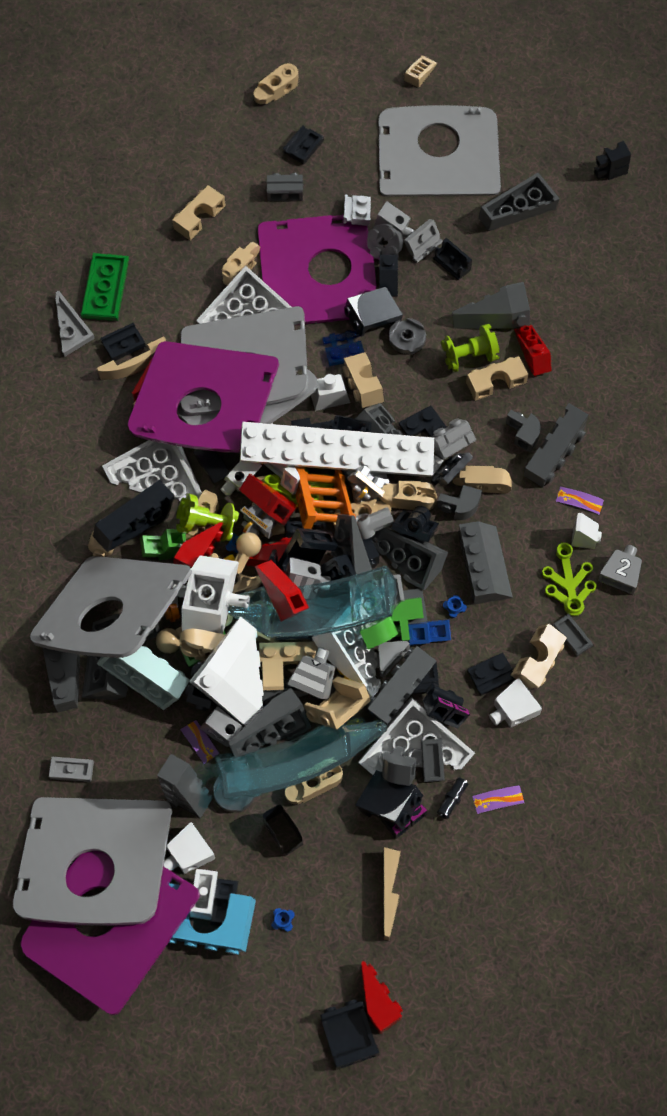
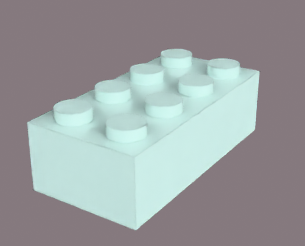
M141 646L137 652L128 657H101L97 663L163 710L179 699L190 681L183 672L172 668L166 660L158 658L145 646Z

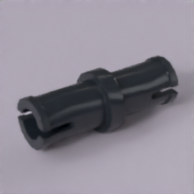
M457 777L451 790L446 792L445 800L439 810H437L440 817L448 819L454 807L459 805L460 797L469 785L466 780Z

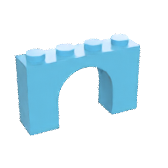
M169 883V886H171L175 890H177L180 886L177 884ZM231 893L223 924L217 930L210 933L196 932L190 923L189 912L169 943L176 944L177 941H183L185 946L197 948V944L205 945V949L212 951L224 948L226 953L238 955L239 951L246 952L256 900L250 896Z

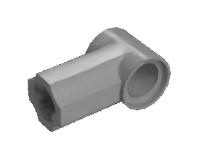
M388 507L369 515L361 514L356 516L362 540L372 537L376 531L388 527L394 522Z

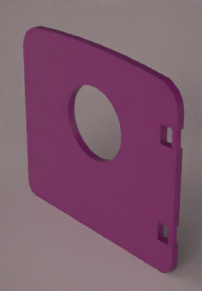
M344 214L339 216L329 215L288 219L287 221L277 222L267 221L260 223L258 226L263 282L291 307H302L305 314V324L350 320L344 313L347 298L376 290L374 259L370 254L367 244L368 227L351 224V222L347 221L346 223L332 224L334 220H344ZM287 225L288 228L277 229V226ZM326 251H335L345 255L351 263L349 276L342 282L334 285H325L315 281L310 276L308 267L316 255Z
M163 341L156 348L128 422L129 430L135 437L159 443L200 450L239 453L242 422L260 423L279 368V360L274 356ZM265 375H270L268 382L263 381ZM197 390H208L218 395L221 399V409L218 415L211 421L201 425H190L178 417V404L187 394Z
M88 851L79 855L66 872L68 889L73 894L82 896L87 891L95 888H107L114 877V862L107 854L100 851ZM163 866L157 909L154 916L147 922L142 924L115 925L104 935L89 937L81 934L74 924L32 920L22 937V951L32 961L106 1013L117 1015L200 897V892L194 885ZM172 879L181 884L177 890L169 886Z

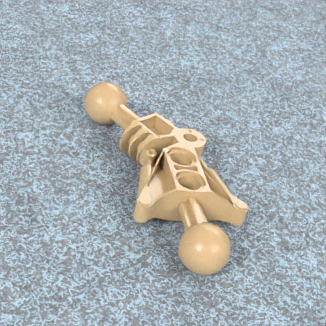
M247 532L240 535L236 542L238 554L234 561L239 562L236 574L237 583L234 585L232 593L236 594L245 590L242 595L251 597L262 584L259 576L249 577L241 573L249 557L259 553L261 540L256 534ZM213 553L210 556L213 558H219L216 553ZM235 606L231 611L228 610L225 627L230 625L233 619L232 616L240 607ZM182 626L176 630L166 628L157 634L156 645L161 652L171 654L179 649Z

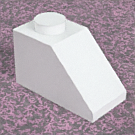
M577 513L571 546L595 549L596 544L601 541L602 532L598 531L599 524L584 514Z
M196 869L194 886L199 890L200 897L190 911V918L211 920L217 871Z

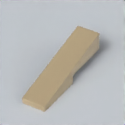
M384 847V940L389 941L399 901V894L392 893L401 851Z

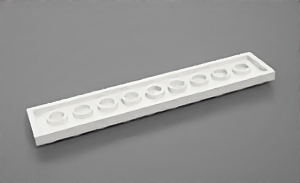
M242 422L240 462L356 471L364 465L373 473L432 477L434 438Z

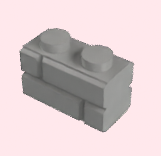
M454 419L449 423L450 426L445 429L439 428L433 432L434 435L431 438H434V451L439 458L446 459L476 441L467 420Z

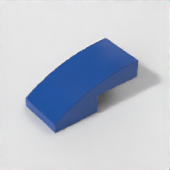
M449 619L408 624L410 645L451 640Z

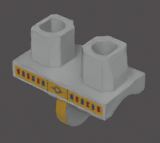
M364 465L359 467L356 472L349 474L347 480L354 484L352 489L356 491L355 498L357 500L362 498L366 500L371 498L373 500L378 496L382 497L385 493L382 490L385 481L380 477H374L372 481L369 480L367 477L371 471Z
M255 503L248 509L244 506L240 510L244 514L243 518L246 520L241 524L244 527L243 533L251 532L258 536L259 532H261L268 539L273 535L271 530L277 524L276 520L268 514L261 520L259 517L264 512Z

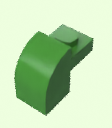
M166 529L162 536L142 535L140 538L142 557H158V560L174 558L183 542L186 541L185 533L178 532L177 529Z
M420 597L401 600L391 610L390 616L393 622L398 621V625H395L398 631L396 637L400 636L401 641L410 640L408 620L424 618L422 598Z
M380 615L376 617L374 622L360 628V633L368 650L387 642L398 634L390 615L386 617Z

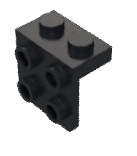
M204 660L194 664L191 676L195 675L205 662ZM188 684L185 692L187 696L186 702L195 704V708L207 711V708L211 709L217 706L214 701L193 684Z

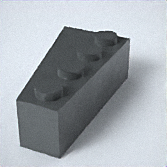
M536 173L483 205L478 218L487 230L490 231L554 210L560 198L542 176Z
M570 403L565 408L564 418L559 417L552 431L553 434L548 433L542 444L544 448H538L525 468L524 476L541 487L553 481L556 469L560 470L566 462L564 458L567 455H572L576 448L575 443L577 441L581 442L586 435L584 430L589 414Z
M418 646L414 650L412 648L408 650L403 657L406 659L402 665L398 664L391 672L394 676L389 682L387 680L384 681L378 689L381 691L376 698L373 696L366 705L368 707L367 713L385 727L436 663L434 658Z
M170 754L157 774L164 797L172 807L177 808L179 806L201 819L214 797L208 794L209 790L206 787L202 788L203 782L196 777L197 774L189 763Z

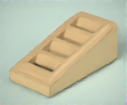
M421 56L405 72L404 80L420 87L437 63Z

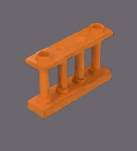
M295 466L300 476L295 495L304 529H312L313 524L317 521L337 522V514L317 513L314 508L339 509L340 514L355 516L352 512L345 485V475L342 474V470H335L334 476L308 474V472H305L304 467ZM308 482L332 483L334 488L311 487ZM311 495L336 496L337 501L314 500Z

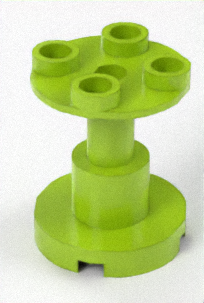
M490 324L480 326V336L469 339V343L454 347L449 336H445L444 340H441V347L443 351H446L448 357L445 359L448 369L458 372V358L470 354L473 357L486 354L490 362L499 360V356L496 355V353H499V345L495 333H490Z
M185 494L186 498L181 499L177 510L176 518L180 519V524H176L177 531L188 534L194 525L205 527L206 524L216 525L222 522L224 534L220 541H230L233 536V525L237 522L239 516L238 511H235L234 505L227 503L220 515L210 513L208 508L198 506L196 495Z

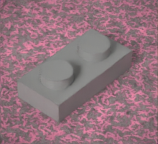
M52 757L49 778L91 782L94 761L90 759Z

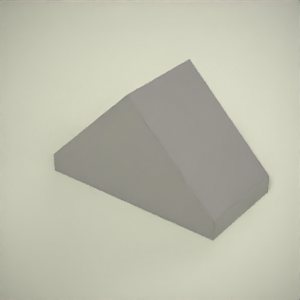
M408 641L385 642L378 645L379 669L382 678L408 652L410 647Z

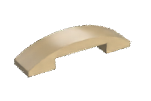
M165 337L147 344L149 351L118 366L113 360L98 367L97 371L100 379L124 378L146 369L155 354L158 344L166 341Z

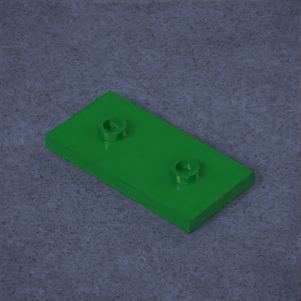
M92 254L81 318L118 321L129 256Z

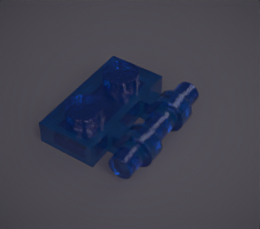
M347 330L342 334L335 335L333 333L327 337H322L323 345L331 343V347L325 348L329 366L344 364V358L364 353L362 342L353 341L354 338L360 337L357 331ZM347 340L348 342L347 344L337 345L339 341Z

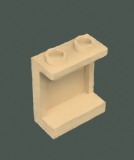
M338 676L332 681L336 691L328 699H325L318 706L308 702L304 704L306 716L311 722L336 730L371 701L365 684Z

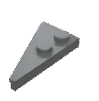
M57 291L55 298L62 352L65 357L95 338L94 334L63 295Z

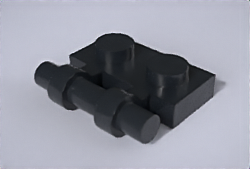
M469 452L455 454L445 462L446 465L441 470L438 469L434 473V477L430 481L434 485L438 483L440 486L448 484L468 464L473 456Z

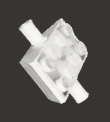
M207 556L198 557L191 568L192 574L188 579L187 586L182 585L177 594L178 597H184L182 605V631L186 629H200L223 634L230 605L248 608L249 604L247 602H250V596L232 593L239 562Z

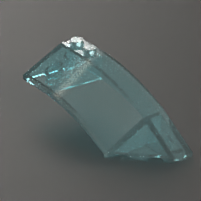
M386 565L334 581L297 586L301 590L309 608L282 622L264 586L239 594L250 596V602H247L249 604L248 608L230 605L228 613L237 620L239 617H242L258 632L267 637H301L341 631L391 617L397 597L396 579Z
M351 717L349 721L345 722L337 730L322 725L297 738L260 748L258 751L237 758L234 757L233 753L214 755L223 796L229 800H236L240 796L246 795L257 797L261 793L287 788L308 781L351 759L385 733L387 726L381 720L365 723L364 718Z

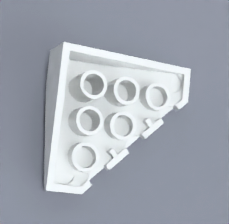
M245 266L196 321L201 324L285 309L291 306Z
M148 440L102 465L111 483L118 485L119 482H125L130 485L129 489L143 492L158 480H161L175 495L174 498L179 501L182 498H186V493L196 495L198 499L202 494L185 452L180 446Z
M364 593L358 595L324 624L312 639L317 647L330 651L327 659L347 678L365 684L369 697L372 698L378 692L381 680L375 677V669L379 668L378 653H374V647L369 650L367 649L360 633V628L372 622L371 616L375 615V607L367 594Z
M239 617L189 682L243 726H246L263 709L262 696L264 694L262 680H260L259 667L261 666L259 651H257L256 647L257 630L242 617Z
M410 697L358 763L372 775H374L376 770L382 772L383 753H393L396 746L405 747L404 756L416 758V767H422L421 739L442 738L443 764H450L454 770L462 769L475 752L438 720L428 717L426 710Z

